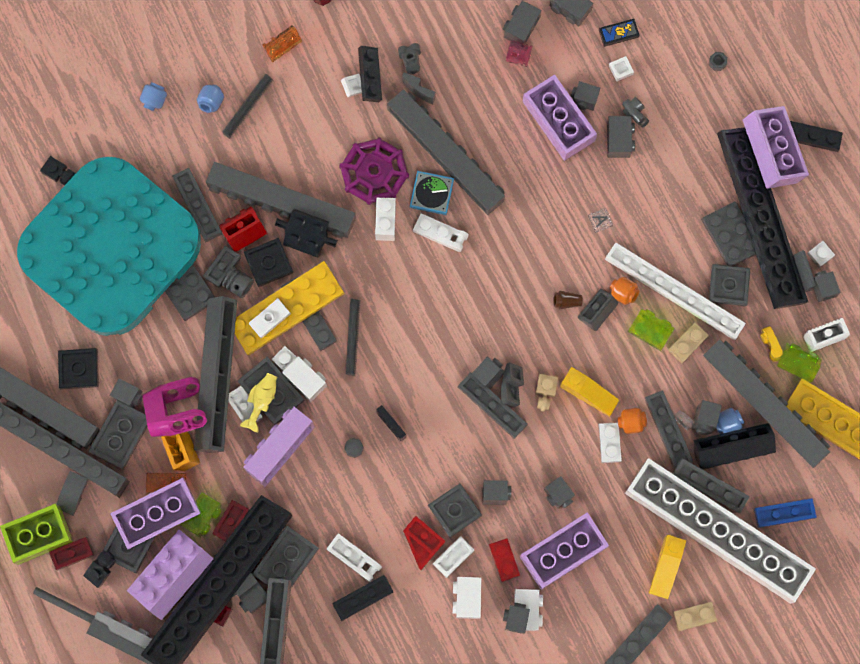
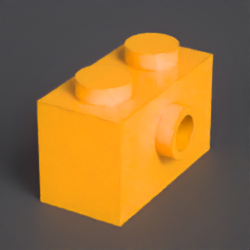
M188 431L172 436H161L173 470L185 472L200 464Z

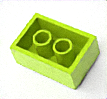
M56 503L0 526L12 562L17 565L73 542L61 507Z

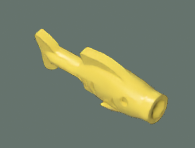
M267 373L251 389L247 401L253 403L254 409L250 418L240 424L241 427L251 429L256 433L259 432L256 421L261 410L267 412L269 404L275 398L276 380L278 377Z

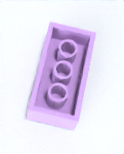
M555 75L524 93L522 102L564 161L595 142L597 133Z
M785 106L755 110L743 119L767 189L797 184L809 175Z
M295 407L292 410L288 409L283 414L282 422L272 427L269 432L271 435L267 440L263 439L257 446V452L254 455L250 454L244 461L246 472L264 487L267 486L315 428L313 421Z
M181 478L110 514L127 549H130L200 514L201 511L185 478Z
M587 512L522 553L520 558L540 590L605 550L609 545Z
M178 530L127 591L147 610L162 620L214 558L181 530Z

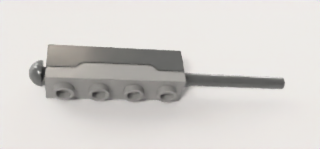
M38 587L35 588L34 595L91 623L86 634L147 664H152L141 656V653L153 639L149 637L150 632L141 628L137 631L131 628L133 624L123 619L121 622L114 620L115 615L105 610L103 614L97 612L96 615H91Z

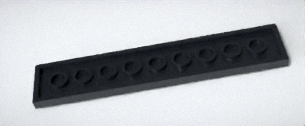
M744 127L719 131L717 135L773 308L780 309L803 305L808 302L798 268L772 189H767L746 129Z
M261 495L215 555L212 562L206 567L141 653V656L152 664H183L293 515Z

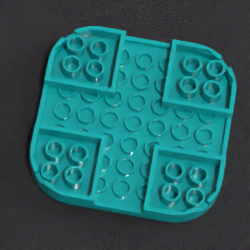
M102 157L85 164L25 228L18 242L17 258L23 272L90 331L103 336L122 335L140 324L153 309L152 305L176 278L180 279L193 265L201 249V232L193 216L133 165L120 158Z

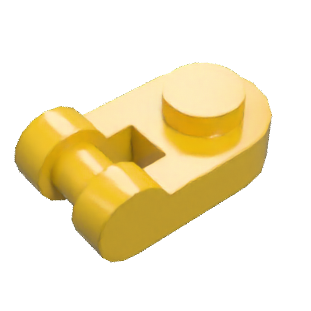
M768 326L762 329L760 337L763 344L768 345L770 350L769 359L777 362L782 356V349L772 328Z

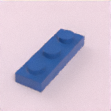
M813 498L754 508L758 528L817 518Z

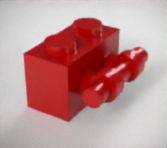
M252 206L246 210H240L239 214L232 218L228 217L224 223L219 225L234 252L241 250L268 234Z

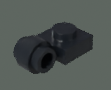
M52 156L48 158L40 169L42 174L56 183L61 178L60 182L63 185H66L76 174Z
M103 550L83 576L97 588L101 587L111 573L109 569L116 563L115 556L109 551Z

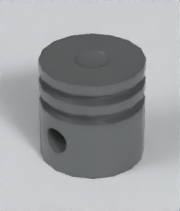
M233 267L226 275L222 286L238 297L243 298L251 289L254 279Z

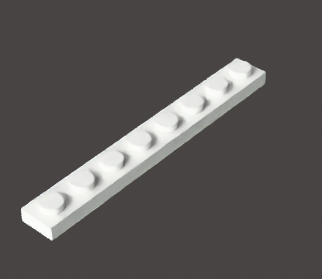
M618 243L614 244L605 258L609 263L733 340H736L746 324Z

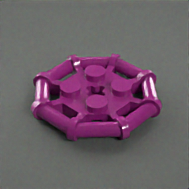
M380 137L352 144L353 147L339 165L345 184L344 190L367 202V205L375 203L376 198H396L405 180L409 178L402 149L395 148ZM376 147L375 151H372V153L367 154L362 151L365 149ZM380 147L386 150L387 152L391 153L392 155L388 157L387 155L381 153ZM358 153L360 158L356 164H350ZM395 159L397 160L399 171H395L392 167V161ZM376 166L379 173L373 175L369 169ZM349 170H355L357 179L353 182L351 181ZM393 176L399 177L391 189L388 185ZM360 184L369 189L368 194L357 189L356 186ZM382 188H385L387 191L384 193L372 195L373 190H380Z

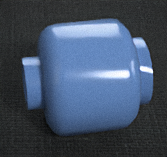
M152 82L150 85L146 84L140 96V101L144 103L143 107L152 111L155 108L161 109L167 96V92L164 91L165 87Z
M217 85L203 86L197 97L199 108L206 113L216 112L224 100V94Z
M728 408L720 412L716 429L719 434L740 430L745 422L738 409Z

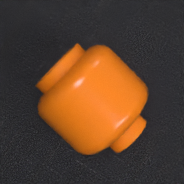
M620 277L618 280L615 279L610 285L611 295L615 300L624 305L634 303L639 295L638 285L626 277Z
M640 408L623 410L621 417H618L619 428H623L626 434L643 432L644 427H647L645 411L642 412Z

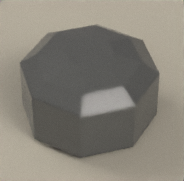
M715 52L709 58V66L714 71L723 70L727 66V56L723 52Z
M352 438L346 441L344 449L348 456L356 458L362 455L364 447L360 440Z

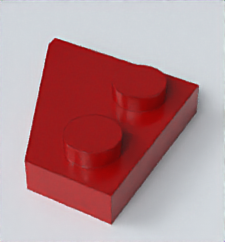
M417 516L403 530L417 565L422 571L446 541Z

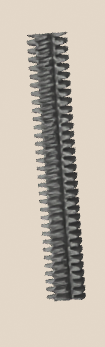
M265 74L262 77L261 81L255 86L256 88L247 97L248 99L244 101L241 108L232 117L233 119L229 121L230 123L227 124L222 132L226 137L229 138L232 133L236 132L237 126L241 125L242 121H244V116L246 117L247 113L251 112V107L253 108L255 102L259 101L258 99H260L259 97H261L263 91L267 90V86H269L271 80L273 81L270 76Z
M350 299L346 374L356 376L354 375L356 374V370H354L356 369L355 365H357L355 363L357 362L355 361L357 360L355 358L357 354L355 353H357L356 348L358 347L356 346L358 344L356 343L358 342L356 341L358 340L356 339H358L357 334H359L357 333L359 332L357 330L359 329L357 328L359 323L357 322H359L358 318H360V314H358L360 313L358 312L360 307L358 306H360L361 301Z

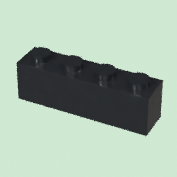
M769 423L693 440L695 459L701 469H709L776 453L775 434Z

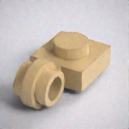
M539 374L536 394L543 395V398L539 397L537 408L541 409L540 411L549 410L551 399H547V396L555 397L558 377Z

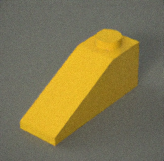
M573 367L570 368L560 388L609 417L619 402L618 398Z
M671 535L664 537L649 594L665 599L669 598L687 540Z

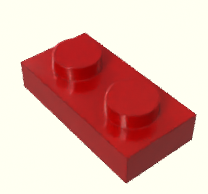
M508 539L489 544L501 582L519 577L520 573Z

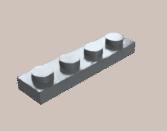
M190 168L173 175L172 177L191 215L199 226L205 243L222 235Z
M291 280V281H289L288 283L282 285L281 288L284 287V286H286L287 284H289V283L292 282L293 280ZM319 311L302 321L320 351L337 342Z
M471 372L458 385V388L513 439L528 425L510 407L501 403V399L488 387L484 386Z
M663 390L645 397V402L673 468L675 469L681 458L693 463V459Z
M683 458L679 460L672 472L673 475L738 513H741L750 497Z
M657 604L609 657L605 664H632L673 617Z

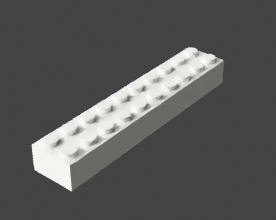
M649 458L625 492L626 495L790 604L796 602L816 568Z

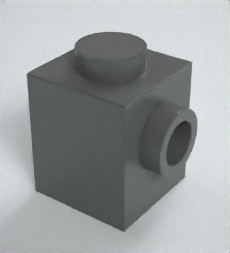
M579 81L578 87H573L571 97L574 98L573 101L579 109L594 111L601 88Z
M821 271L815 274L816 286L813 289L818 302L835 298L841 293L833 271L829 273Z
M487 356L472 374L484 386L491 389L504 374V370L501 368L503 364L498 359L494 358L492 360Z
M119 378L110 396L134 409L136 405L140 404L143 398V391Z
M561 476L544 489L548 495L546 499L552 507L560 508L562 506L566 508L573 503L572 498L575 494Z
M514 603V606H509V610L505 609L503 621H506V631L525 634L530 609H526L525 604Z

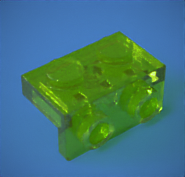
M641 309L628 332L661 351L675 328L672 327L669 321L665 319L660 320L655 317L652 311Z
M786 343L777 366L804 380L813 382L821 367L822 359L813 352L807 353L796 344L790 345Z
M201 492L196 500L201 513L180 524L199 538L209 532L211 528L209 524L213 518L217 519L222 512V504Z

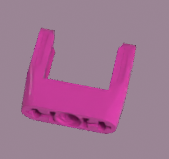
M188 377L166 383L142 395L147 426L151 437L172 436L201 428L206 424V414L202 410L192 409L168 416L166 407L167 403L195 396L200 390V383L197 378ZM190 384L196 385L193 389L186 388ZM175 389L177 393L168 394V391ZM195 416H202L201 420H193ZM177 421L183 422L180 426L173 425Z

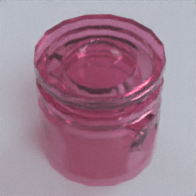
M511 40L506 62L517 65L520 63L521 66L524 64L527 67L533 46L530 45L528 47V44L524 45V43Z

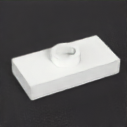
M277 298L250 321L249 325L260 338H263L291 313Z
M460 536L433 565L447 578L474 552V549Z

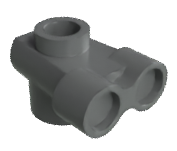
M413 43L409 47H399V57L403 59L406 72L409 74L419 72L420 45Z
M636 97L631 101L627 99L623 102L622 105L625 108L623 112L626 116L633 117V120L642 128L649 123L648 118L641 113L645 106Z

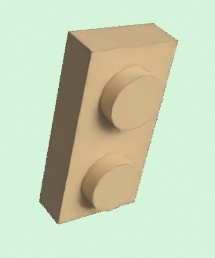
M694 323L668 351L683 363L709 335Z
M712 602L673 612L678 632L717 621Z

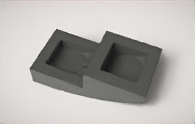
M404 72L402 75L404 85L414 95L433 105L436 92L422 87L421 78Z
M510 362L506 364L503 374L501 403L516 407L520 405L518 387L524 385L523 368Z
M72 471L69 472L57 501V505L61 507L63 512L74 516L82 499L81 495L89 481L88 478Z

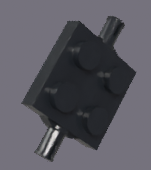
M294 209L288 222L279 218L275 222V226L285 229L284 246L318 258L324 244L334 248L337 245L338 240L327 237L329 221Z

